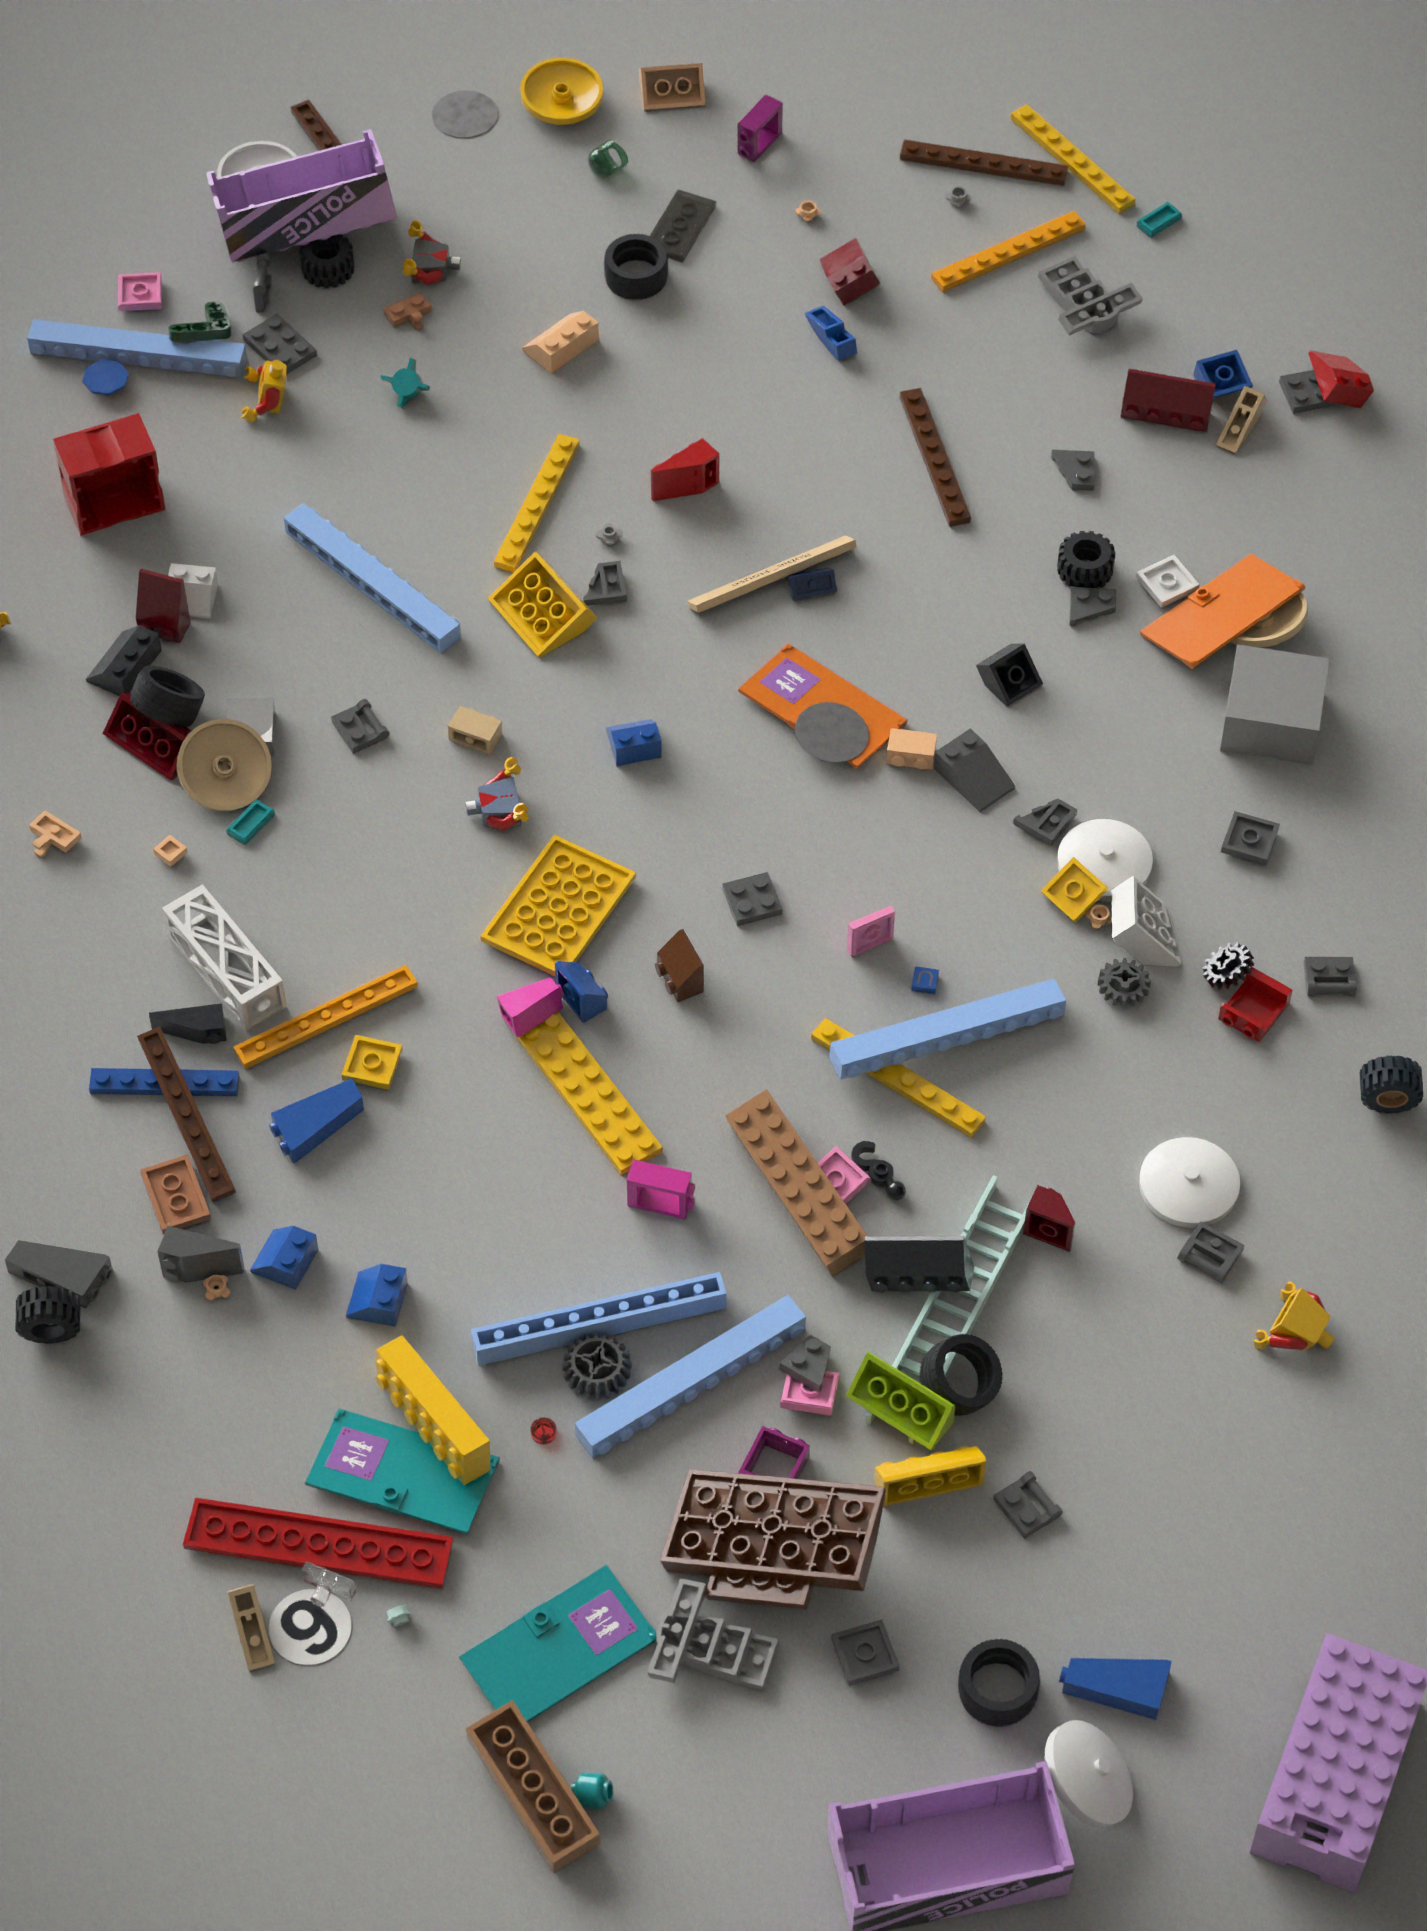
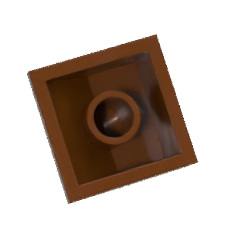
M681 929L657 952V963H655L657 974L659 977H664L667 992L669 995H674L677 1003L704 992V965L684 929Z

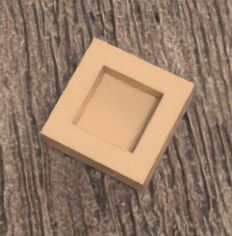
M171 835L153 849L154 855L170 867L188 853L187 847Z

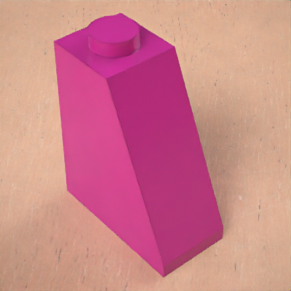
M551 977L497 996L501 1016L517 1038L563 1009L561 1000L564 998L563 989L560 984L556 985Z

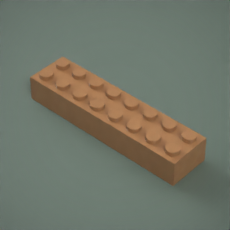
M764 1090L725 1115L731 1129L831 1277L865 1256L864 1239L867 1236L768 1090Z

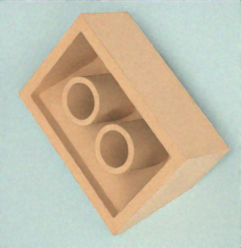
M702 63L639 68L644 110L706 105Z
M585 311L569 314L523 346L522 351L552 374L599 341V323Z

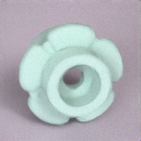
M400 1605L386 1612L389 1618L387 1622L393 1623L394 1627L408 1623V1617L412 1615V1611L408 1610L407 1605Z

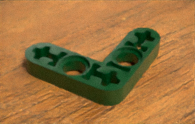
M220 302L206 303L205 318L207 322L173 324L169 326V339L173 342H193L230 338L231 322L224 305Z

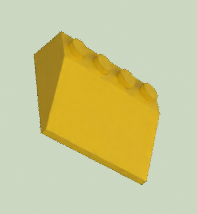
M536 551L487 598L539 658L581 635L598 619L550 563Z

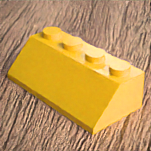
M962 1446L950 1452L938 1451L926 1457H910L905 1461L897 1463H882L880 1466L875 1467L874 1480L876 1486L885 1487L886 1494L883 1506L983 1486L986 1458L977 1446Z

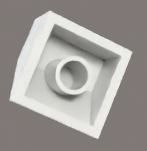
M171 563L168 576L184 580L190 618L210 620L218 589L216 567Z

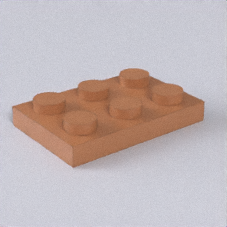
M188 1154L140 1169L163 1235L167 1226L183 1229L211 1219Z

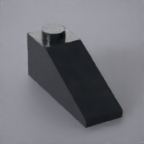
M222 1003L149 1012L151 1028L160 1027L165 1034L201 1044H216L221 1041H227Z

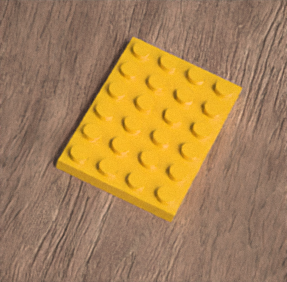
M553 835L481 934V942L555 976V963L557 961H578L636 879V872L557 835Z

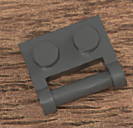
M260 254L257 258L258 272L253 286L256 312H265V305L269 304L270 301L268 288L272 287V276L268 275L267 267L270 264V257L266 254Z
M363 699L356 706L331 716L332 723L353 754L387 739L390 735L388 729L382 726L371 710V704L367 699ZM364 714L375 732L369 734L358 716Z
M1353 957L1304 958L1307 995H1315V993H1348V995H1356L1357 984L1355 981ZM1315 982H1346V983H1315Z
M1200 1221L1181 1249L1177 1259L1184 1263L1187 1261L1215 1276V1280L1223 1283L1229 1271L1244 1251L1245 1245ZM1194 1248L1223 1265L1219 1268L1191 1251Z
M1032 1471L1026 1472L1019 1480L994 1494L993 1498L1024 1539L1056 1520L1063 1513L1060 1506L1055 1505L1036 1482V1476ZM1028 1487L1047 1512L1041 1515L1022 1490Z

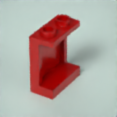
M1250 967L1252 972L1246 974V980L1228 1003H1223L1220 1006L1218 1019L1226 1026L1233 1027L1242 1032L1247 1038L1254 1039L1260 1043L1290 1004L1293 989L1254 967Z

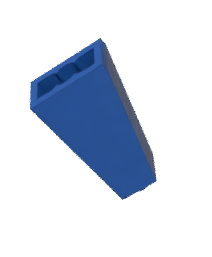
M1071 1658L1069 1666H1063L1059 1682L1064 1683L1063 1694L1157 1720L1172 1661L1158 1659Z

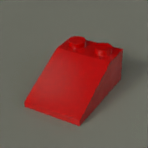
M1310 350L1308 354L1323 400L1325 402L1362 408L1374 392L1369 374L1347 357Z

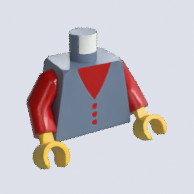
M513 757L508 758L504 764L506 769H502L494 778L478 787V800L465 802L467 816L481 814L483 826L501 831H506L511 827L521 826V821L525 822L528 820L529 815L526 812L529 808L524 803H519L514 777H511V774L518 775L521 772V767L517 765L518 760Z

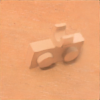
M47 811L41 813L29 825L30 831L39 836L33 842V846L37 848L34 854L41 858L46 855L51 844L67 853L82 839L81 832Z

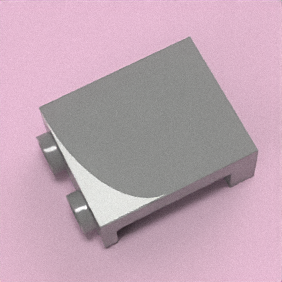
M227 699L226 719L236 720L253 728L265 741L270 756H274V699Z

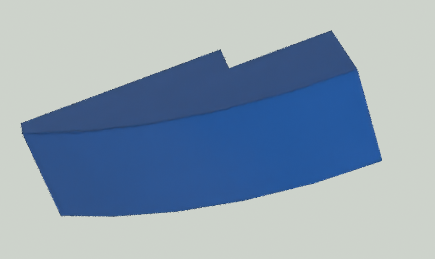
M823 305L805 313L818 338L838 361L857 354L856 339L845 330L844 322Z

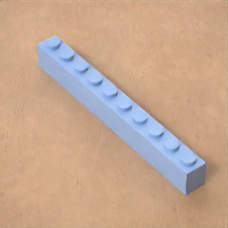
M33 319L27 337L29 351L32 354L92 361L112 360L119 361L123 365L242 378L247 361L246 346L243 343L217 340L173 342L169 339V335L35 319Z
M303 503L284 517L285 532L439 653H443L461 638L460 624L456 618L447 615L439 605H434L422 592L416 591L408 581H403L391 568L385 567L377 557L371 556L360 544L354 543L346 533L340 532L329 520L319 516L315 509H310Z
M1055 979L1047 980L832 1042L829 1059L840 1080L854 1078L862 1073L878 1071L886 1066L898 1065L904 1061L922 1058L938 1051L943 1052L955 1046L967 1045L972 1041L983 1038L988 1039L1003 1032H1012L1017 1028L1027 1025L1032 1026L1041 1021L1056 1019L1064 1015L1066 998Z
M717 1272L471 1329L472 1345L477 1364L481 1366L575 1344L576 1338L584 1341L585 1334L589 1338H594V1334L597 1332L599 1338H602L606 1333L610 1336L726 1309L727 1293L721 1274Z
M789 1295L783 1297L575 1423V1436L592 1458L599 1454L607 1453L618 1442L627 1441L638 1430L650 1427L656 1419L663 1415H670L684 1402H691L704 1390L713 1389L722 1379L727 1376L732 1377L736 1375L745 1365L757 1362L765 1353L780 1348L783 1342L800 1336L805 1330L806 1316Z

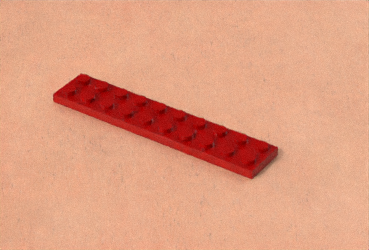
M195 1497L183 1541V1548L443 1589L454 1541L451 1536Z

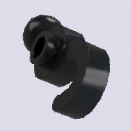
M870 1141L857 1143L851 1151V1160L863 1171H869L871 1183L879 1187L886 1186V1192L890 1199L896 1201L902 1199L906 1194V1188L900 1181L893 1180L894 1169L892 1165L884 1160H864L859 1156L862 1153H874L875 1143Z

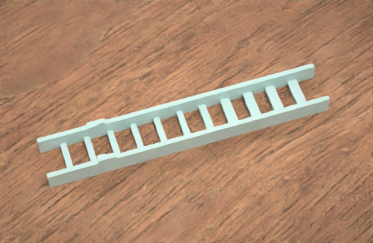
M992 1176L961 1236L965 1237L968 1249L998 1261L992 1273L974 1266L973 1275L988 1281L982 1293L973 1289L958 1292L977 1300L972 1313L937 1299L941 1291L931 1292L892 1365L896 1369H903L917 1376L920 1375L921 1364L906 1357L911 1348L926 1354L934 1346V1344L917 1338L922 1327L947 1338L958 1334L970 1335L1024 1231L1026 1209L1022 1215L989 1201L997 1186V1176ZM986 1208L1017 1221L1018 1224L1014 1232L1011 1231L1009 1233L980 1221L979 1219L984 1209ZM974 1228L1008 1241L1003 1253L969 1240ZM936 1307L966 1320L967 1322L962 1332L928 1319L927 1317L932 1308ZM955 1352L946 1354L944 1361L946 1379L959 1356ZM868 1411L866 1414V1424L871 1425L876 1415ZM908 1436V1442L913 1444L915 1440Z

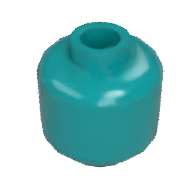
M582 1773L571 1786L572 1792L583 1809H603L613 1798V1783L603 1773Z

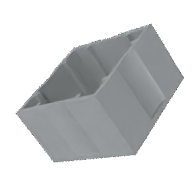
M1237 644L1220 751L1252 756L1263 755L1279 760L1313 765L1330 658Z

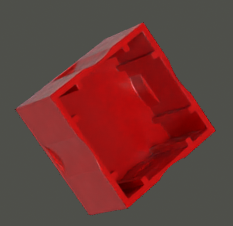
M139 413L53 438L64 498L80 536L111 527L126 520L137 519L166 510L163 490L158 478L159 467L156 450Z

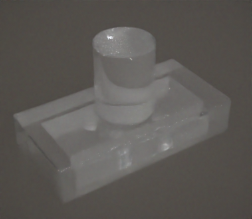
M307 1561L302 1568L304 1582L316 1587L310 1600L317 1606L324 1607L331 1593L349 1601H352L356 1594L355 1583L351 1579Z

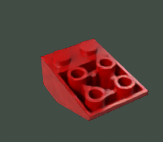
M701 438L697 442L691 443L679 453L673 454L663 463L654 466L651 469V500L658 501L702 494L719 483L720 453L706 440Z

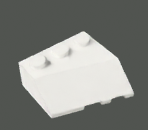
M1134 876L1112 889L1111 920L1114 942L1125 948L1143 965L1180 966V957L1175 956L1173 951L1177 947L1175 939L1168 932V928L1171 925L1165 903Z

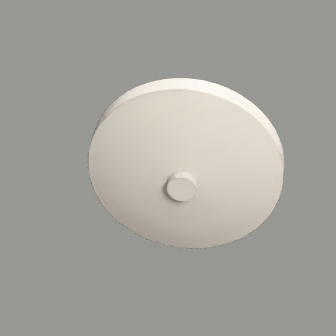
M255 141L245 143L230 150L221 159L217 169V178L295 158L297 155L286 146L275 142Z
M1110 819L1090 820L1072 828L1062 839L1057 857L1059 871L1075 857L1107 886L1109 890L1098 901H1112L1111 890L1133 876L1145 885L1150 877L1153 864L1151 847L1144 836L1133 827Z
M1183 1137L1168 1140L1155 1147L1147 1155L1141 1167L1139 1187L1145 1204L1160 1219L1175 1226L1196 1228L1200 1221L1209 1226L1222 1220L1231 1212L1238 1199L1240 1176L1234 1161L1223 1149L1203 1139Z
M1068 1721L1053 1730L1046 1743L1045 1761L1048 1764L1054 1790L1064 1806L1080 1821L1095 1828H1108L1122 1821L1128 1815L1132 1806L1133 1786L1128 1767L1115 1744L1100 1729L1084 1721Z

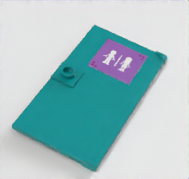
M339 1408L305 1481V1485L372 1505L374 1508L397 1515L401 1514L468 1535L492 1476L499 1464L500 1457L490 1454V1471L463 1485L458 1478L455 1479L450 1474L448 1465L444 1460L440 1461L436 1457L433 1447L429 1442L425 1443L422 1440L419 1432Z
M606 1564L459 1656V1659L494 1710L513 1700L525 1720L529 1722L650 1644L656 1642L657 1636L656 1631L648 1623Z

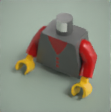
M414 220L410 224L408 235L411 237L417 236L418 239H415L412 259L408 258L402 264L404 267L403 274L405 276L411 275L412 283L430 285L435 282L446 281L448 269L460 270L461 257H450L449 246L433 239L425 231L421 232L422 224Z

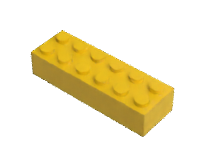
M403 1335L376 1349L377 1361H375V1366L377 1368L376 1382L378 1386L389 1393L395 1407H400L403 1410L406 1420L410 1425L416 1426L422 1440L425 1443H430L436 1457L440 1461L444 1460L448 1465L450 1474L455 1479L458 1478L463 1485H466L489 1472L490 1440Z

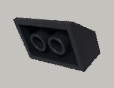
M140 625L122 631L88 675L86 682L118 696L121 693H130L141 669L144 666L151 665L162 651L159 633Z

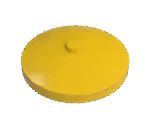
M552 58L537 63L526 72L520 86L521 101L525 109L532 116L543 122L556 125L574 124L589 118L598 110L603 100V83L599 74L582 61L571 58Z

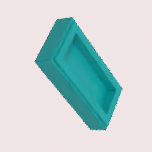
M1167 202L1138 220L1136 227L1152 238L1182 219V213Z
M256 799L226 829L227 835L246 845L275 815L274 809Z

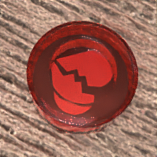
M541 1417L531 1424V1437L536 1443L542 1445L549 1444L556 1438V1424L550 1418Z

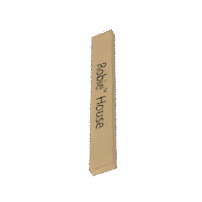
M845 535L688 600L689 608L698 613L838 556L856 548L855 539Z

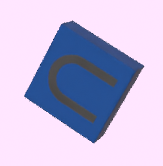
M915 966L911 991L935 994L939 970Z

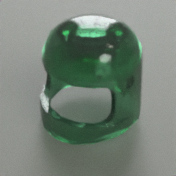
M608 140L590 152L588 164L595 175L605 178L627 166L628 156L621 146L614 141ZM613 148L617 151L621 159V165H618L612 159L608 149Z

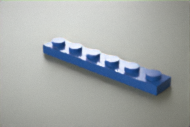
M91 1068L90 1094L163 1095L152 1069ZM180 1069L192 1096L238 1095L239 1070Z

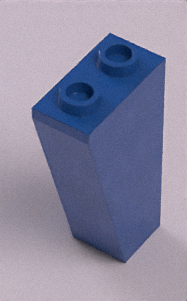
M351 1078L271 1112L272 1123L269 1124L273 1136L279 1137L281 1140L279 1145L284 1156L289 1155L292 1163H295L364 1110L363 1098Z

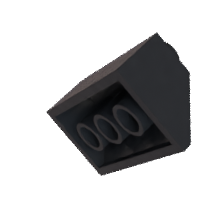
M865 1236L866 1278L871 1291L960 1292L971 1290L974 1263L964 1236Z

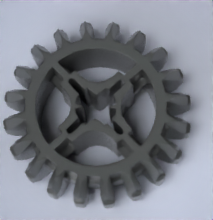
M597 1332L594 1334V1338H589L585 1334L584 1341L576 1338L575 1346L569 1345L568 1353H565L563 1357L562 1370L564 1371V1379L569 1382L570 1389L576 1388L578 1396L585 1392L587 1399L591 1395H595L596 1399L599 1400L603 1394L609 1399L611 1396L610 1392L618 1394L620 1391L619 1387L625 1388L627 1384L626 1379L631 1377L632 1362L630 1361L629 1351L625 1350L624 1343L618 1344L616 1337L609 1340L607 1333L603 1338H599ZM605 1354L613 1358L616 1363H612V1360L607 1359ZM577 1369H581L583 1373L588 1374L589 1378L583 1376Z

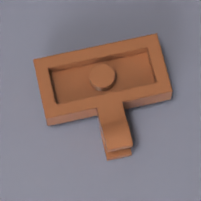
M420 292L383 308L385 317L393 327L410 321L414 329L418 330L424 327L421 322L423 319L422 315L431 312L432 307Z

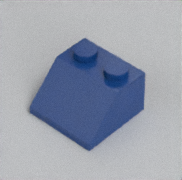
M1238 350L1196 361L1193 373L1194 378L1198 381L1215 383L1214 398L1242 391L1244 386L1253 387Z
M652 719L606 727L616 766L662 758L661 737L657 724Z
M557 961L555 963L556 985H561L564 992L563 999L583 1023L607 1010L608 994L603 986L597 985L590 970H585L580 963Z
M296 1226L274 1229L251 1267L250 1272L296 1290L318 1251L316 1234Z
M379 1264L358 1272L346 1318L396 1327L408 1285L406 1268Z

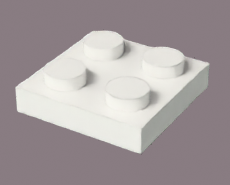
M1175 555L1136 573V579L1161 608L1190 595L1199 589L1200 585Z

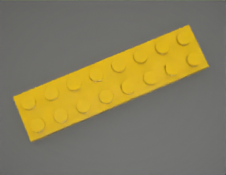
M559 1012L517 1038L621 1176L630 1171L633 1159L646 1162L663 1152L661 1144Z

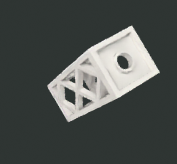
M203 884L162 908L167 936L245 1031L250 1030L287 1007L283 980ZM185 909V924H182L175 915ZM191 909L202 913L191 920ZM208 921L216 932L199 926ZM198 942L219 948L220 963L213 961ZM228 952L234 953L250 973L229 967ZM233 984L250 990L241 995Z

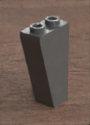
M21 1240L17 1241L5 1258L8 1273L38 1287L54 1286L73 1291L80 1297L81 1307L86 1308L91 1301L97 1298L99 1288L104 1281L107 1282L113 1272L110 1256L105 1254Z

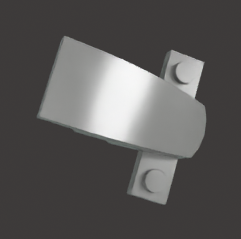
M1076 256L1039 271L1038 274L1039 279L1050 294L1066 311L1059 314L1058 320L1069 336L1083 329L1091 334L1108 331L1115 326L1121 312L1141 304L1143 300L1132 282L1107 293L1100 279L1096 281L1088 267L1084 269Z
M680 1578L671 1607L666 1610L658 1623L656 1632L657 1647L648 1670L649 1678L675 1683L682 1664L724 1681L764 1691L780 1644L779 1640L753 1634L751 1628L725 1624L724 1619L698 1616L705 1596L706 1584Z

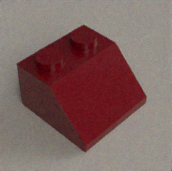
M1037 1185L1026 1208L1023 1235L1070 1252L1073 1243L1075 1221L1061 1193L1056 1192L1050 1187Z

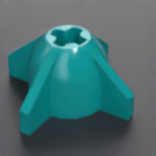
M409 358L407 368L398 370L393 377L381 375L380 378L391 383L393 390L399 395L397 403L399 408H404L409 399L416 397L421 391L430 390V386L423 384L421 377L416 373V360L414 358Z

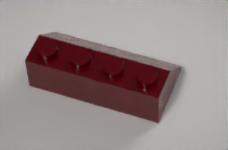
M1129 368L1122 401L1121 417L1207 432L1216 384Z
M121 693L102 734L169 780H173L178 776L177 758L183 741L192 730L187 727L164 724L148 717L130 702L131 693Z

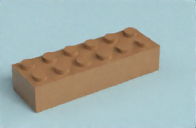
M513 1700L466 1728L467 1740L553 1874L601 1844L600 1833Z

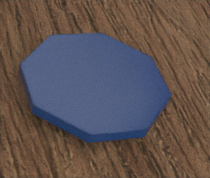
M102 359L86 367L82 382L92 394L109 396L125 388L129 372L119 361Z

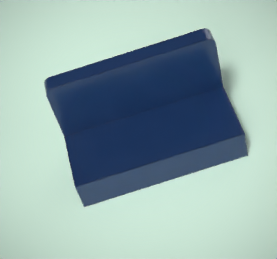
M829 567L796 573L786 577V580L789 581L793 600L837 592L834 569Z

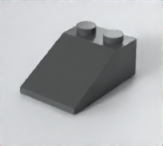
M971 728L935 751L934 769L979 812L1015 789V784L986 742Z
M167 1226L157 1251L163 1277L173 1282L182 1281L188 1283L200 1281L212 1275L231 1276L243 1274L245 1270L239 1243Z

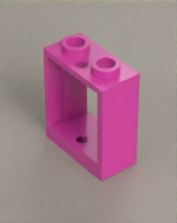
M633 1159L627 1178V1206L686 1219L688 1210L692 1211L695 1204V1196H693L695 1183H692V1173Z

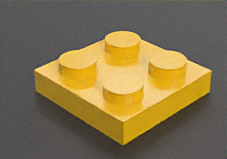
M1073 857L1041 892L1076 924L1109 889Z
M355 1035L341 1074L342 1080L347 1081L352 1078L354 1083L389 1090L403 1051L402 1044Z

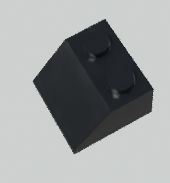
M1025 643L1009 644L976 665L985 686L1005 706L1011 705L1043 685Z

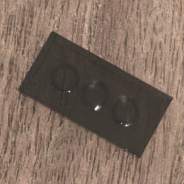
M678 189L650 236L663 244L669 259L683 263L715 210L716 201Z

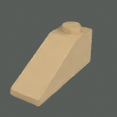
M1244 386L1216 443L1217 447L1237 454L1263 412L1267 403L1265 394Z
M254 1584L227 1591L248 1671L275 1664Z

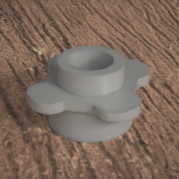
M955 186L950 190V193L946 194V199L950 200L955 207H961L964 202L971 200V196L967 194V190L964 187Z
M611 523L604 524V528L596 532V537L606 546L615 545L618 542V537L623 535L622 530L616 529Z

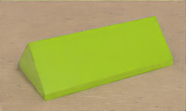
M871 1352L866 1353L845 1395L929 1450L934 1449L954 1423V1404Z

